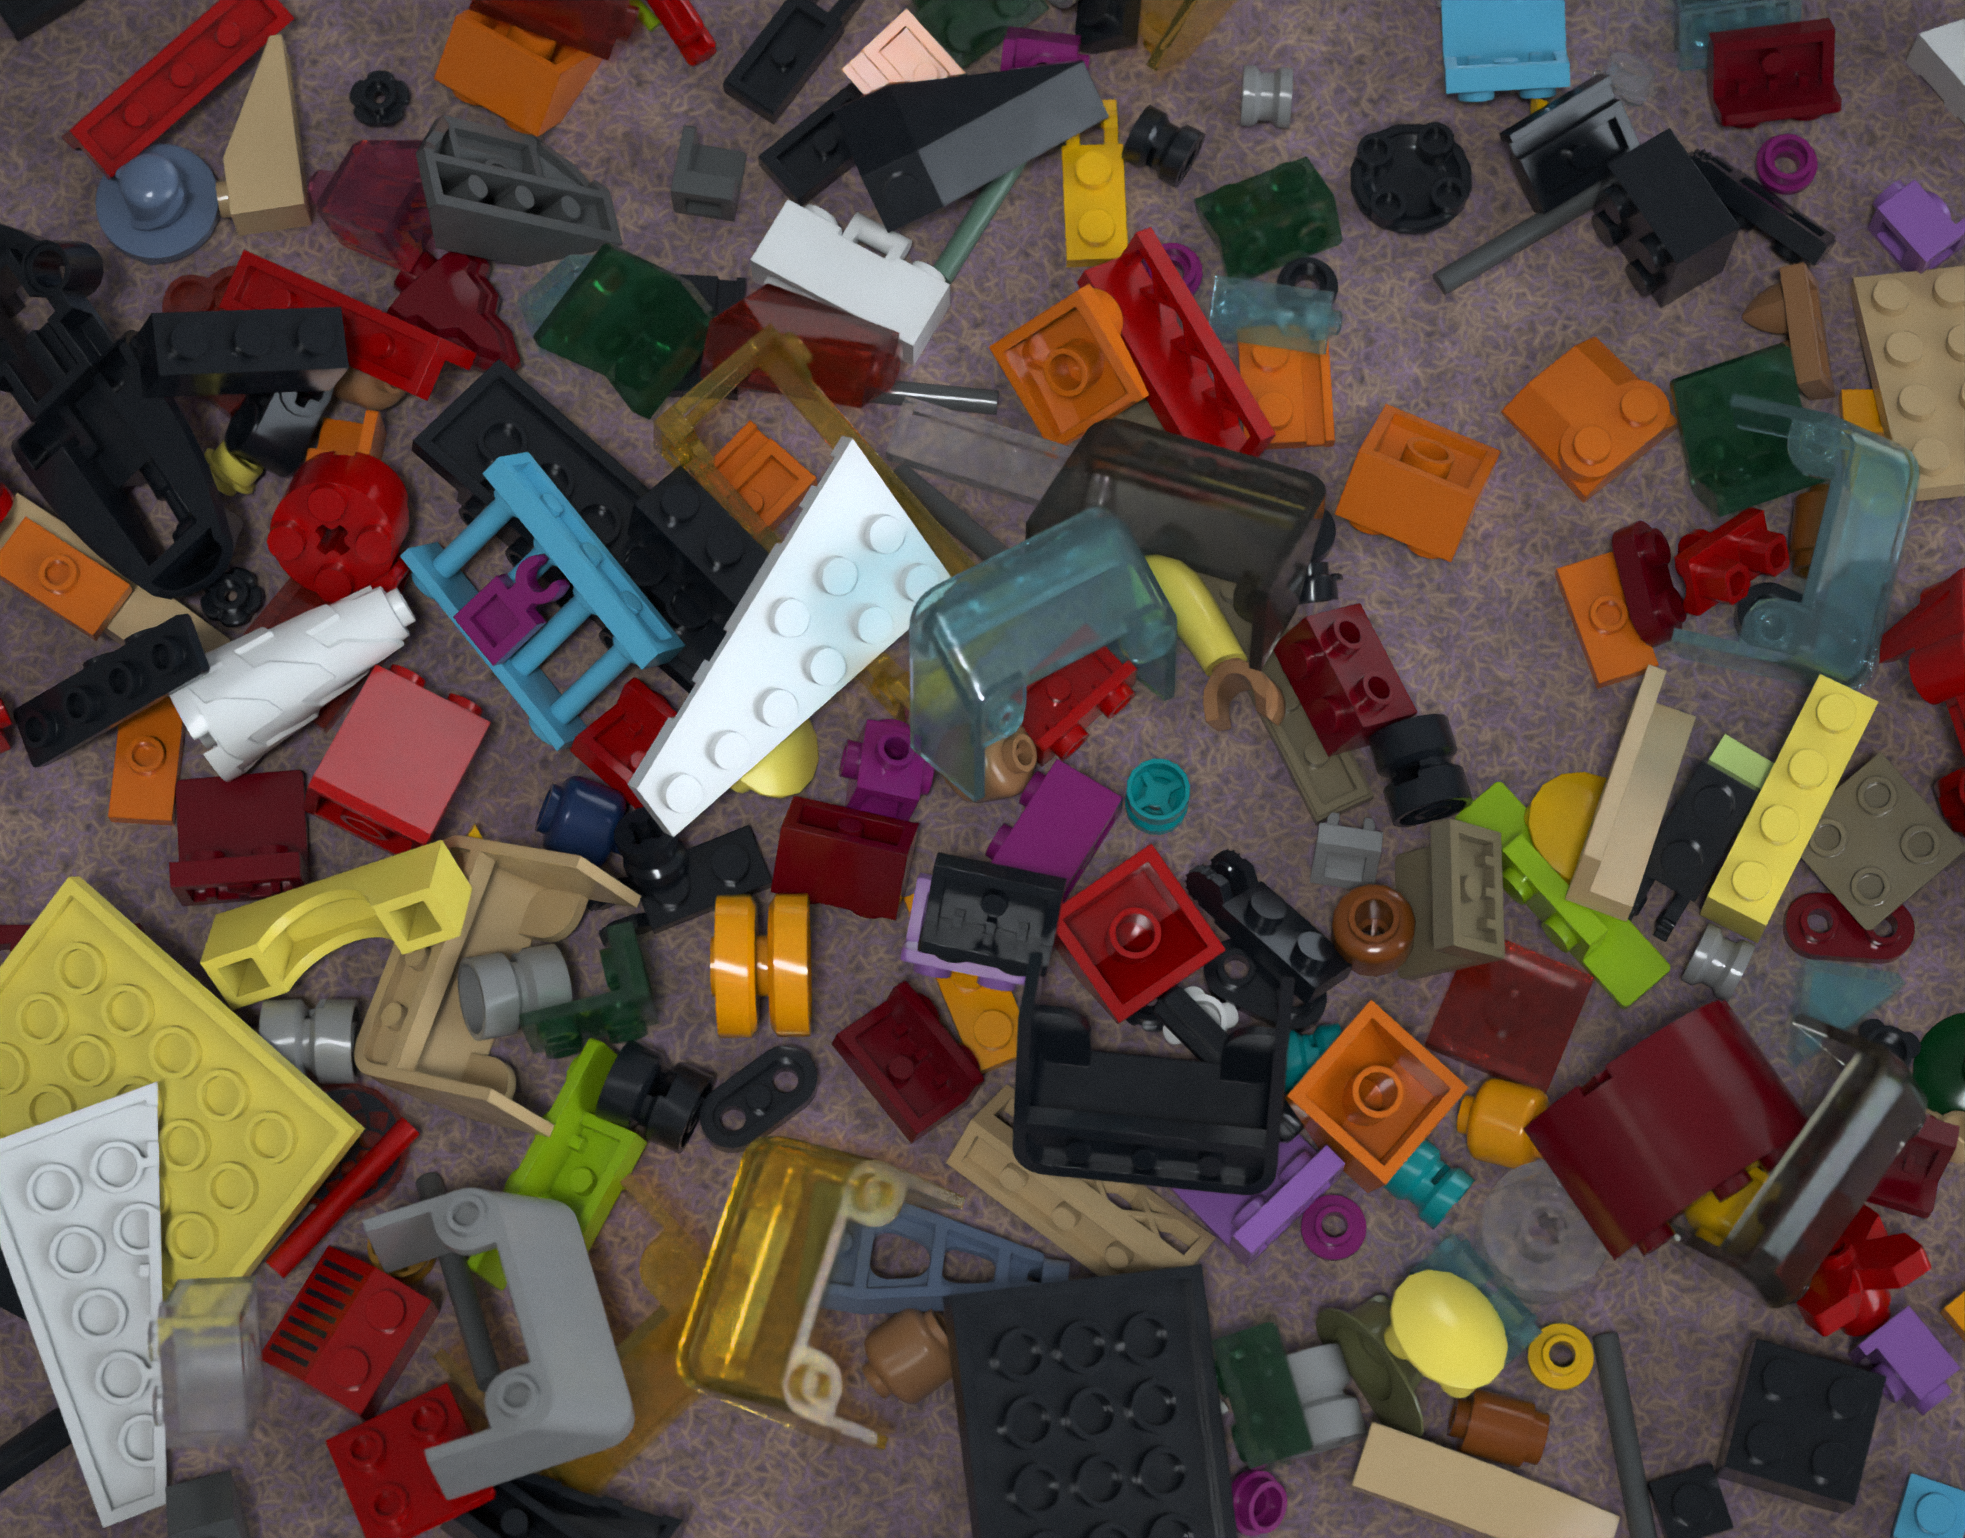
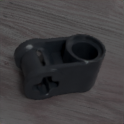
M333 388L331 391H317L314 396L308 392L246 394L241 406L234 413L227 427L224 439L227 451L279 477H286L292 474L304 458L309 439L325 407L331 400Z

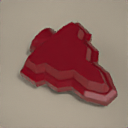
M428 251L420 255L411 272L400 271L394 281V288L400 294L390 305L386 313L477 353L471 366L473 370L484 373L498 359L514 372L522 366L512 331L497 316L500 297L487 280L491 267L485 258L449 251L437 260Z

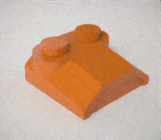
M1090 284L1075 291L989 346V349L1053 454L1149 396L1142 378L1120 336L1123 328V317L1119 305L1107 292L1092 288Z
M1595 336L1572 347L1527 383L1501 411L1504 417L1583 503L1677 429L1679 421L1670 412L1669 401L1664 392L1653 383L1640 380Z

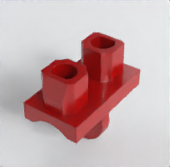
M1748 507L1712 532L1704 529H1694L1680 539L1678 554L1674 556L1676 572L1683 577L1686 585V596L1683 601L1684 612L1700 616L1719 602L1734 605L1747 596L1751 586L1750 581L1761 574L1775 577L1789 568L1790 558L1786 537L1781 533L1767 530L1764 510Z

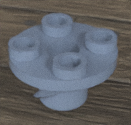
M150 144L135 158L119 167L111 179L108 180L103 175L96 193L97 218L109 242L124 255L147 265H159L176 261L195 252L211 236L221 217L216 194V180L208 165L193 152L171 144Z

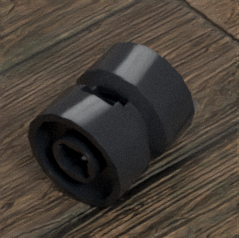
M1428 714L1408 718L1388 725L1369 737L1368 743L1377 773L1382 777L1390 779L1383 793L1394 826L1412 827L1453 816L1472 805L1473 798L1464 769L1460 765L1451 763V759L1456 755L1458 749L1448 717L1444 714Z
M631 1039L623 1046L608 1073L597 1102L595 1114L598 1118L610 1121L628 1130H632L640 1125L645 1129L647 1140L679 1154L687 1146L700 1120V1108L706 1096L712 1091L714 1076L683 1062L670 1068L665 1065L663 1053Z

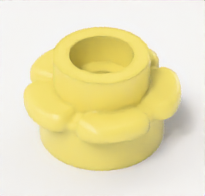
M224 440L215 450L209 448L204 452L219 491L228 496H234L237 492L249 495L254 491V482L263 473L262 468L229 453Z

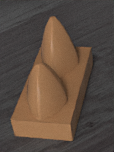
M1804 262L1779 267L1781 281L1759 293L1747 306L1742 314V318L1748 324L1761 331L1774 334H1789L1790 339L1775 344L1758 354L1746 365L1738 378L1743 383L1762 391L1775 393L1802 391L1809 400L1835 397L1818 280Z

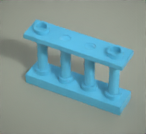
M523 452L500 456L482 473L494 487L495 499L445 549L438 542L407 548L400 557L412 571L411 577L416 587L424 595L434 599L526 712L529 716V725L533 732L543 742L552 745L556 751L571 747L575 737L587 728L578 714L631 663L637 664L641 670L668 663L686 645L530 453ZM512 517L520 519L533 535L534 548L507 575L516 583L515 575L521 562L530 556L545 553L549 560L539 568L537 580L552 565L557 566L574 586V596L503 664L493 666L453 618L479 593L460 569ZM590 615H597L614 635L612 638L614 645L561 695L538 666Z

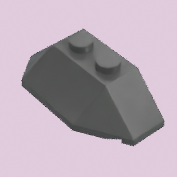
M442 115L434 121L416 152L424 197L437 249L529 267L609 249L623 244L609 189L597 180L589 183L572 162L535 136Z

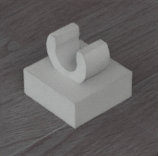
M1332 812L1328 816L1326 823H1319L1309 883L1348 889L1375 884L1382 849L1383 832L1375 831L1374 820L1366 817L1362 829L1340 826V813Z

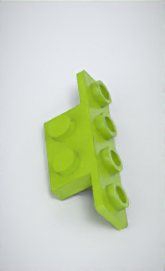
M1494 783L1476 798L1472 805L1456 815L1455 820L1501 833L1503 889L1520 905L1526 904L1542 921L1541 927L1557 948L1565 953L1569 951L1620 1008L1628 1009L1669 973L1671 969L1670 964L1629 919L1626 922L1565 900L1569 885L1533 847L1529 829L1524 820L1526 807L1504 783Z
M590 1038L581 1054L573 1059L567 1070L566 1082L550 1111L542 1116L543 1119L554 1125L551 1136L546 1137L535 1134V1138L519 1168L514 1170L508 1177L503 1191L505 1193L557 1200L569 1206L576 1215L588 1252L647 1144L637 1133L596 1117L595 1111L602 1087L618 1055L604 1042L594 1038ZM497 1248L470 1256L467 1263L471 1272L490 1286L499 1290L505 1289L507 1281Z

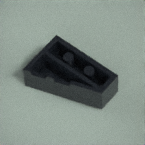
M531 1473L494 1485L496 1496L493 1500L441 1524V1530L452 1538H681L684 1520L665 1514L660 1517L623 1505L621 1500L602 1495V1498L563 1486L561 1481Z

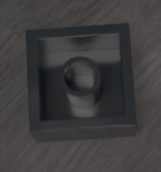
M1670 128L1607 164L1592 210L1594 212L1592 223L1599 238L1610 248L1615 245L1618 246L1629 262L1626 266V271L1634 288L1644 297L1651 294L1660 308L1723 272L1740 229L1739 224Z
M1756 1339L1745 1350L1715 1467L1716 1477L1836 1513H1845L1855 1506L1887 1376Z

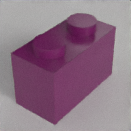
M1056 759L1047 775L1038 770L1030 779L1019 800V804L1026 808L1013 827L1004 823L999 828L989 844L985 856L992 860L990 863L1067 878L1063 904L1120 816L1123 797Z

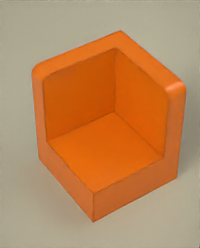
M367 409L363 423L323 418L317 449L308 448L305 461L317 454L335 451L333 455L354 456L355 452H360L382 460L387 432L380 411Z

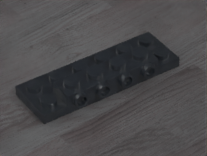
M498 359L413 440L412 451L458 491L457 502L462 506L458 512L467 526L495 499V489L482 473L500 456L529 452L686 645L670 662L657 666L690 694L696 684L692 681L694 675L704 659L710 661L726 633L627 534L633 505L649 489L504 362ZM512 517L495 534L508 546L505 554L513 567L534 548V537L519 518ZM552 565L542 575L550 584L561 579H566L570 583L566 594L555 601L562 608L574 596V586L557 566ZM590 615L589 618L602 628L599 632V637L604 646L609 650L614 645L612 640L614 635L597 615Z

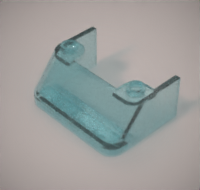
M1732 393L1729 406L1737 428L1788 438L1787 448L1793 465L1807 476L1828 480L1831 483L1801 603L1779 598H1770L1758 602L1745 615L1738 642L1674 628L1672 636L1674 647L1679 657L1810 687L1814 686L1819 674H1822L1853 690H1858L1870 680L1875 670L1920 485V470L1917 459L1905 446L1833 414Z
M1104 506L1091 507L933 586L915 604L909 620L910 748L974 802L985 797V748L1003 738L1011 736L1020 727L1026 708L1027 686L1106 646L1122 664L1130 660L1138 669L1136 679L1163 701L1174 697L1177 616L1125 521Z

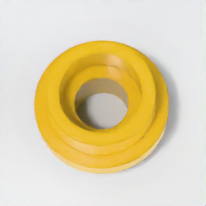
M1552 1324L1537 1332L1531 1340L1527 1351V1363L1531 1374L1540 1384L1552 1390L1563 1391L1577 1387L1588 1377L1594 1363V1352L1589 1339L1581 1330L1568 1324ZM1555 1345L1568 1347L1573 1355L1572 1364L1568 1367H1558L1553 1364L1549 1356L1550 1348Z

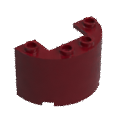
M1719 999L1695 1009L1639 1042L1606 1064V1069L1594 1075L1582 1088L1580 1085L1575 1086L1523 1128L1614 1261L1636 1247L1643 1257L1652 1253L1676 1235L1670 1224L1689 1208L1712 1194L1715 1195L1719 1203L1731 1198L1753 1182L1748 1172L1756 1167L1764 1170L1768 1175L1778 1168L1785 1171L1794 1166L1815 1150L1809 1139L1817 1131L1812 1121L1727 1001L1720 1002Z

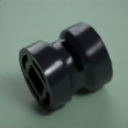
M1149 105L1141 113L1124 145L1121 158L1138 168L1149 166L1155 169L1160 180L1177 188L1196 160L1203 145L1205 134L1188 124L1181 127L1174 125L1169 121L1168 114Z

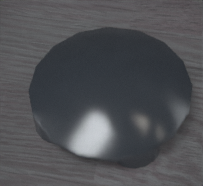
M1430 122L1425 125L1397 124L1376 133L1365 135L1357 146V153L1350 168L1351 192L1360 211L1377 226L1399 234H1425L1446 226L1463 211L1472 191L1471 165L1462 147L1454 141L1452 130L1439 122Z

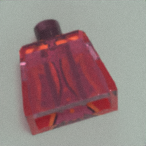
M360 140L351 146L336 172L324 169L314 172L308 184L309 199L316 205L317 213L338 242L344 247L401 271L411 272L433 236L416 158V152L423 140Z

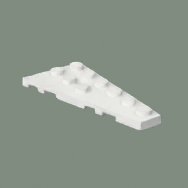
M841 436L830 454L834 459L817 487L811 485L799 505L803 509L784 541L776 543L723 628L727 633L710 661L704 659L692 679L696 684L675 717L667 719L627 784L663 832L672 837H675L957 587L955 581L853 438Z
M157 1081L0 1139V1246L103 1528L166 1504Z

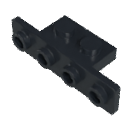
M189 614L175 615L156 627L144 629L128 636L124 640V646L113 652L104 653L87 660L82 664L84 669L14 709L13 716L32 766L43 767L49 765L207 675L210 671V666L191 616Z

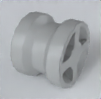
M1243 65L1240 126H1253L1258 121H1271L1276 128H1289L1293 90L1292 67H1280L1277 71L1271 73L1261 72L1256 65Z
M1708 923L1680 980L1691 986L1702 983L1713 989L1716 998L1722 1001L1726 1000L1728 1003L1750 961L1756 945L1746 940L1733 942L1723 936L1720 927Z

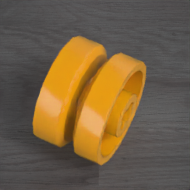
M808 893L775 894L768 907V935H759L757 904L750 894L717 895L714 937H711L710 982L711 995L715 997L719 1038H752L759 1026L760 997H769L770 1024L777 1037H811L812 955Z

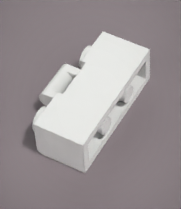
M787 199L750 259L754 282L913 366L950 307V284L945 282V277L927 263L914 261L913 264L904 261L911 248L912 240L895 231L888 233L884 225L859 212L853 216L842 234V228L838 226L837 220L824 209L812 204H807L803 208ZM861 241L886 254V257L883 258L857 243Z

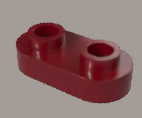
M1637 521L1616 530L1612 536V549L1629 615L1640 638L1651 647H1657L1679 638L1682 633V623L1686 621L1687 613L1684 612L1683 599L1672 583L1668 563L1671 561V550L1666 537L1659 529H1652L1644 521Z
M1809 893L1798 898L1788 909L1783 921V934L1790 948L1804 958L1886 964L1900 958L1910 947L1915 934V925L1910 912L1904 905H1901L1885 919L1891 924L1893 935L1881 937L1874 930H1864L1833 894ZM1816 914L1824 917L1828 922L1829 930L1825 933L1814 932L1808 925V916Z

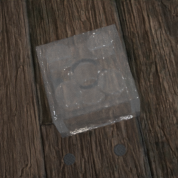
M257 1276L177 1279L167 1300L161 1301L159 1304L157 1321H150L148 1326L149 1358L151 1362L160 1361L162 1385L154 1386L152 1410L155 1426H165L166 1448L248 1445L265 1405Z

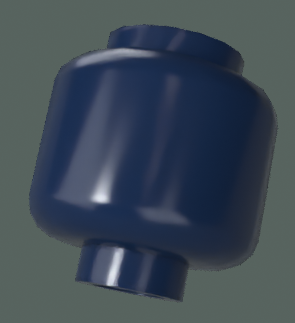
M571 776L561 786L551 784L540 809L535 831L543 834L545 850L579 855L595 866L601 867L607 861L611 852L622 856L614 841V830L618 821L625 816L626 798L622 792L580 776Z

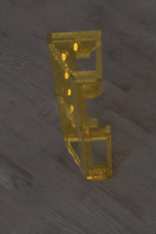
M770 322L654 420L653 447L673 470L681 465L770 553L774 545L782 543V541L716 468L715 458L700 441L694 427L752 370L761 368L832 450L837 445L841 436L853 438L957 584L955 589L989 626L921 685L909 671L902 669L886 652L880 654L856 675V678L893 719L903 721L909 725L1022 621L1026 610L1020 605V602L1025 599L1024 594L1003 570L1000 569L993 575L985 568L979 569L814 383L811 372L807 367L813 360V357L802 341L789 330L781 335ZM697 403H699L690 413H688L685 417L683 416V415L686 414L690 409H692Z

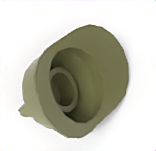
M1377 1295L1348 1313L1330 1307L1320 1311L1315 1321L1318 1337L1323 1345L1340 1344L1349 1374L1381 1424L1421 1438L1424 1431L1423 1415L1414 1390L1424 1375L1408 1360L1394 1356L1385 1344L1384 1332L1391 1324L1389 1311L1392 1301L1386 1296Z

